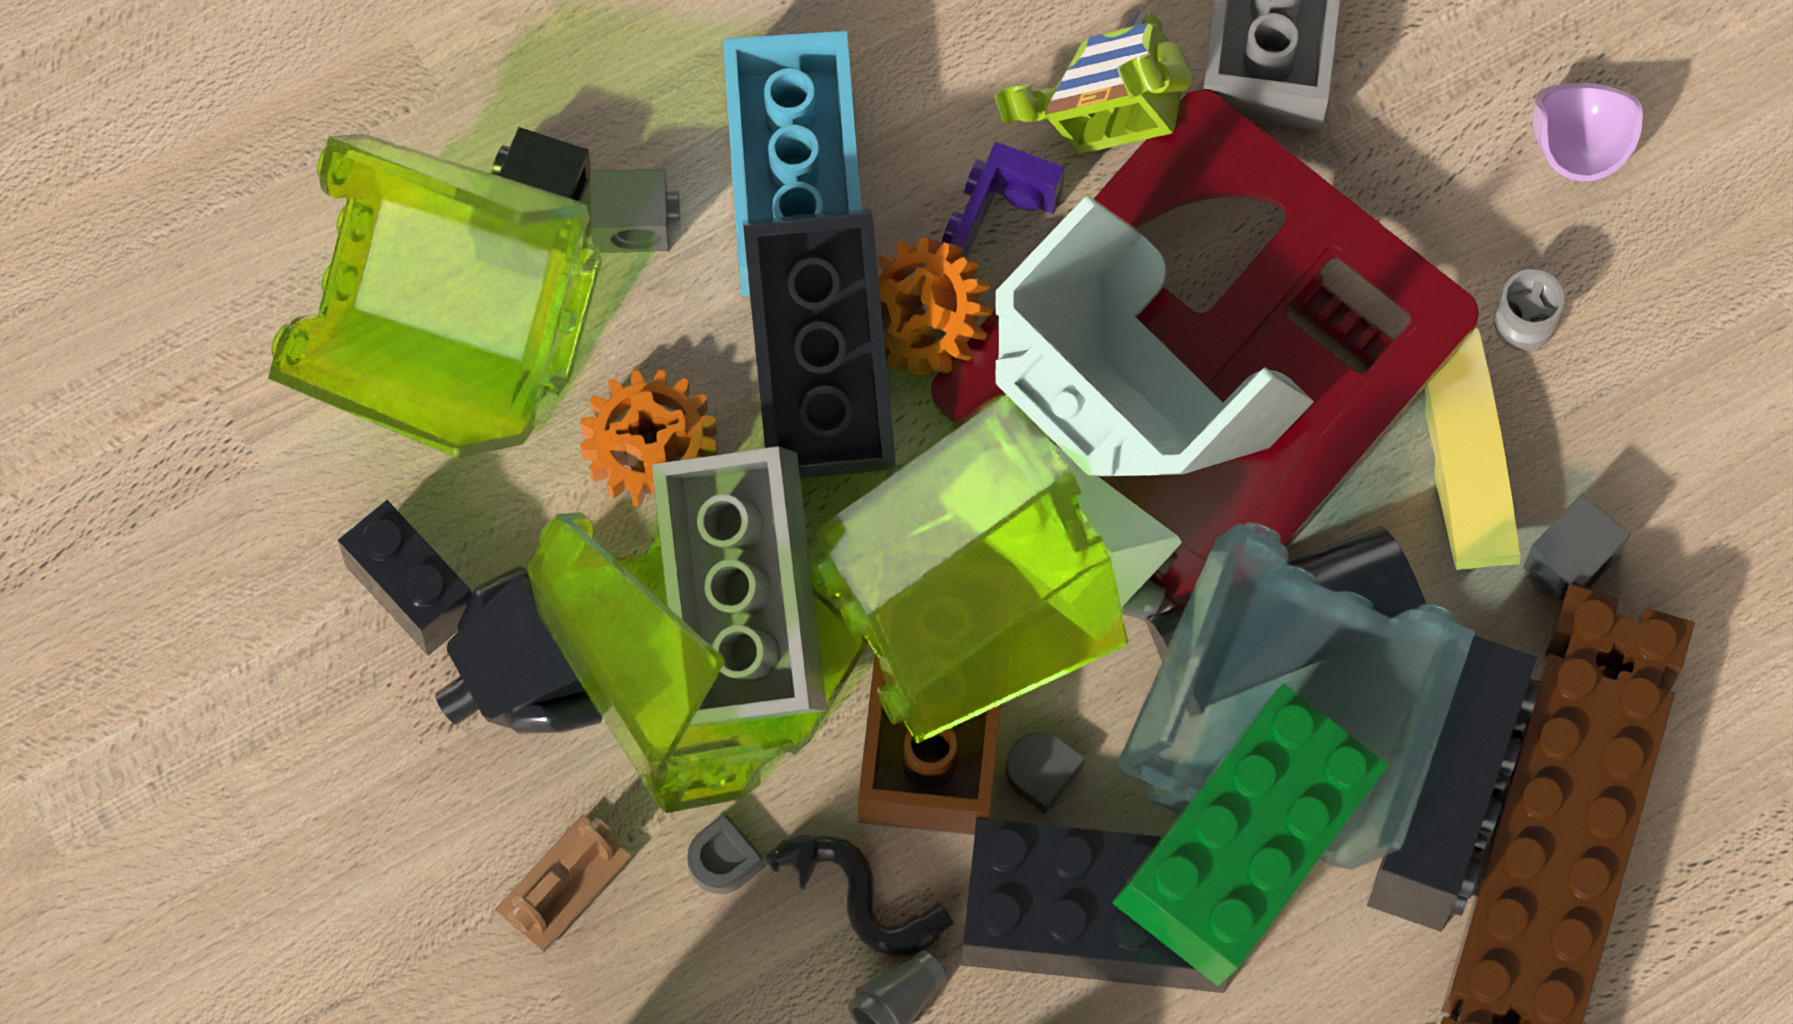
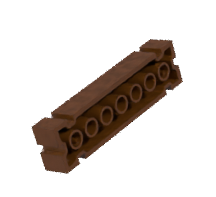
M1569 584L1556 615L1545 656L1548 657L1537 680L1542 682L1530 719H1527L1520 741H1522L1520 752L1511 777L1508 779L1502 806L1494 827L1441 1012L1457 1017L1454 1020L1443 1016L1440 1024H1583L1675 696V692L1670 690L1682 670L1695 622L1647 607L1644 608L1639 620L1616 614L1620 599ZM1605 668L1614 671L1617 679H1609L1604 676Z

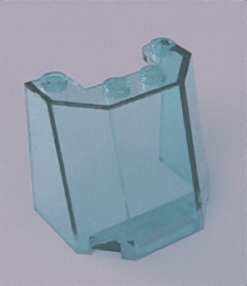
M1238 523L1216 538L1117 765L1127 775L1137 777L1149 783L1145 794L1154 803L1180 814L1261 706L1282 683H1285L1389 765L1320 857L1321 860L1327 862L1330 866L1349 870L1356 869L1398 851L1402 847L1475 631L1456 623V616L1450 611L1431 604L1419 605L1418 610H1407L1394 618L1385 616L1373 610V603L1365 597L1345 591L1335 593L1316 584V578L1308 571L1296 566L1286 565L1289 552L1285 546L1279 543L1281 538L1272 529L1254 523H1246L1244 525Z

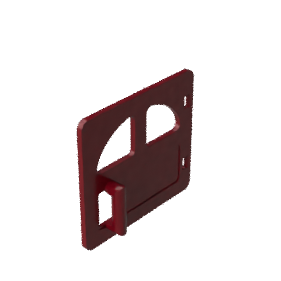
M1195 90L1185 95L1179 102L1174 132L1146 139L1093 199L1134 228H1138L1147 221L1177 207L1207 199L1244 197L1262 200L1280 207L1286 216L1283 227L1210 310L1204 313L1195 312L1163 287L1159 294L1136 318L1222 402L1249 376L1261 371L1265 367L1289 377L1314 402L1270 448L1186 474L1098 476L1175 533L1182 541L1172 553L1176 559L1168 567L1165 575L1157 569L1149 578L1153 583L1166 589L1164 597L1176 607L1263 573L1469 337L1477 325L1479 315L1478 305L1471 294L1221 97L1208 90ZM1333 259L1341 260L1409 314L1411 318L1410 323L1395 339L1391 338L1324 284V278L1320 271L1329 261ZM1291 305L1370 369L1363 374L1352 370L1287 318L1286 310ZM995 309L992 315H989L980 325V328L987 334L985 340L970 338L966 343L973 357L969 361L952 357V372H939L935 376L931 385L933 402L944 416L991 454L1012 450L986 428L991 426L1000 414L1027 435L1019 443L1017 449L1050 441L1059 447L996 384V360H999V315L996 314Z

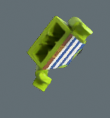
M1138 10L1128 15L1123 29L1088 37L1083 41L1064 77L1054 88L1032 92L1030 84L1024 83L1001 89L994 96L1001 121L1004 124L1017 120L1023 122L1049 120L1077 154H1083L1172 134L1176 125L1181 91L1191 87L1193 73L1181 47L1170 42L1162 33L1160 19L1150 12Z

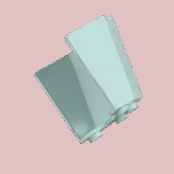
M1087 195L996 290V314L999 315V360H996V384L1089 476L1186 474L1270 448L1314 401L1289 377L1265 367L1261 371L1249 376L1222 402L1136 318L1159 294L1165 284L1167 267L1162 254L1136 228Z

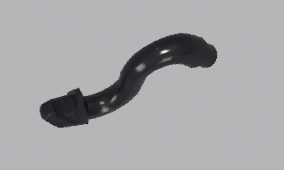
M801 835L782 841L767 854V863L774 872L777 873L779 866L789 865L799 873V885L803 890L818 862L831 861L840 865L848 878L847 914L851 927L861 941L875 951L890 956H908L934 943L935 936L954 924L951 916L940 902L919 916L917 914L912 915L899 925L886 927L878 922L873 912L874 875L870 862L857 846L841 837L833 835L815 837Z

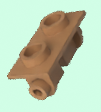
M582 814L495 908V912L544 953L628 862L632 855L613 840L616 835L607 824L598 818L592 822Z

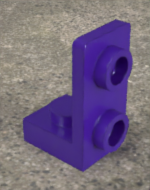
M995 141L987 161L977 159L973 164L964 190V194L971 196L963 214L955 211L952 213L944 231L941 245L945 242L962 248L961 258L968 257L995 193L1003 195L1010 204L1027 211L1041 209L1053 214L1062 194L1065 167Z

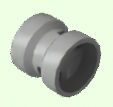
M1537 269L1521 270L1509 278L1502 290L1501 299L1497 305L1494 317L1496 333L1504 343L1514 349L1529 351L1538 349L1549 342L1556 330L1565 302L1563 288L1557 279L1549 273Z

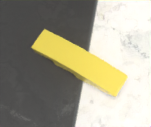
M1475 328L1424 387L1426 394L1425 417L1435 455L1434 479L1456 570L1520 564L1521 557L1509 474L1491 378L1479 328Z

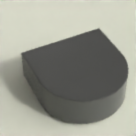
M1044 732L1030 733L1018 739L1011 747L1007 758V778L1012 788L1019 795L1046 813L1082 768L1085 757L1054 735Z
M725 812L701 830L693 838L688 848V868L692 879L700 888L714 894H727L738 890L767 867L766 859Z

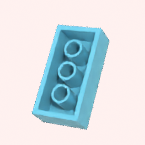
M847 31L723 39L741 297L750 296L742 221L861 209Z

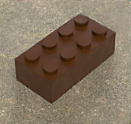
M886 552L858 795V823L974 835L976 817L990 818L1015 575L1014 565Z

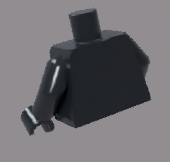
M548 547L537 548L530 557L528 569L521 566L515 567L478 585L474 589L457 625L458 632L448 641L446 646L447 652L460 676L435 693L440 709L455 725L461 723L478 710H480L482 716L489 723L511 728L517 733H563L601 723L603 716L614 725L626 726L633 723L638 717L642 706L621 709L613 702L614 697L624 696L633 691L634 684L627 679L614 681L608 687L605 696L599 697L594 693L602 685L551 596L559 593L565 587L568 568L561 567L553 573H545L540 570L553 563L554 551Z

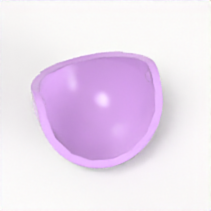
M1593 83L1553 85L1541 90L1536 97L1532 116L1533 131L1541 152L1554 170L1574 181H1595L1614 173L1630 158L1640 139L1643 109L1641 102L1636 97L1610 86Z

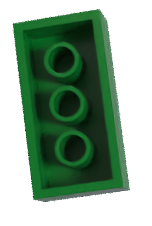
M1282 683L1261 706L1112 903L1219 986L1238 969L1389 765L1285 683Z

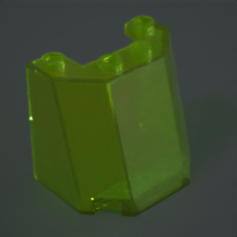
M364 133L329 136L327 145L317 162V175L320 187L325 195L335 199L347 198V201L337 218L336 229L338 236L331 263L326 268L322 277L321 289L323 296L318 314L296 317L277 331L271 347L273 360L268 379L452 457L461 458L523 445L535 429V414L541 400L547 392L559 396L571 379L597 283L602 258L599 247L587 242L585 230L591 220L587 205Z
M1007 394L998 395L985 401L806 530L814 597L817 598L825 595L832 605L842 600L839 603V608L851 635L855 639L865 636L879 658L886 685L877 688V692L888 718L893 724L903 721L916 743L924 741L1115 652L1128 644L1111 557L1102 537L1097 534L1080 508L1078 497L1082 492L1074 474L1046 433Z
M584 513L556 514L555 518L541 531L538 539L539 546L527 566L538 615L654 801L665 813L744 799L761 784V768L772 758L787 752L795 755L812 740L869 644V637L816 589L813 588L827 711L707 727L689 726L723 668L725 661L722 655L668 607L659 524L657 526L658 535L647 554L613 558L591 538L594 525Z

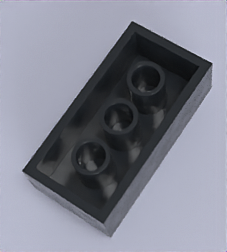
M860 209L742 221L764 447L779 446L796 452L800 479L896 469L871 210Z
M1461 631L1442 680L1367 903L1368 907L1440 932L1450 913L1462 916L1468 898L1470 899L1483 863L1482 860L1471 856L1472 854L1482 856L1487 840L1491 837L1503 802L1491 797V795L1501 798L1506 782L1511 777L1522 745L1520 738L1527 719H1530L1542 682L1530 678L1537 659L1536 656Z
M976 817L961 966L1224 993L1228 978L1217 986L1112 903L1162 838L1161 836Z

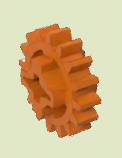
M921 237L918 246L905 241L898 242L897 259L884 254H880L877 257L879 266L883 270L878 280L886 356L889 355L888 367L901 371H906L909 368L910 374L929 376L931 368L934 371L949 373L952 372L951 356L967 361L973 357L970 348L966 344L970 338L985 340L987 334L982 328L977 326L978 317L992 315L993 308L980 304L979 296L986 293L991 287L987 281L972 279L980 264L974 259L961 258L962 248L945 242L940 246V242L937 240ZM914 272L913 277L904 280L908 275ZM923 303L928 305L926 311L921 309ZM945 334L943 338L934 344L936 337Z
M658 369L653 382H644L639 370H633L631 385L625 388L612 378L608 381L610 398L606 400L593 395L589 401L591 412L595 417L581 418V433L589 438L580 443L583 460L593 461L589 466L591 479L597 482L609 477L607 484L608 494L613 499L619 496L624 489L630 490L633 506L640 507L645 494H654L655 496L652 464L672 462L676 455L683 453L685 455L680 460L717 455V441L710 438L717 434L716 417L704 416L708 411L707 397L701 394L689 399L690 384L686 378L679 380L674 387L668 386L665 370ZM661 405H664V406H666V407H669V408L673 409L674 411H669V410L665 409L664 407H662ZM628 410L621 421L614 422L620 414ZM653 432L657 442L645 444L641 434ZM623 465H630L640 472L630 470Z

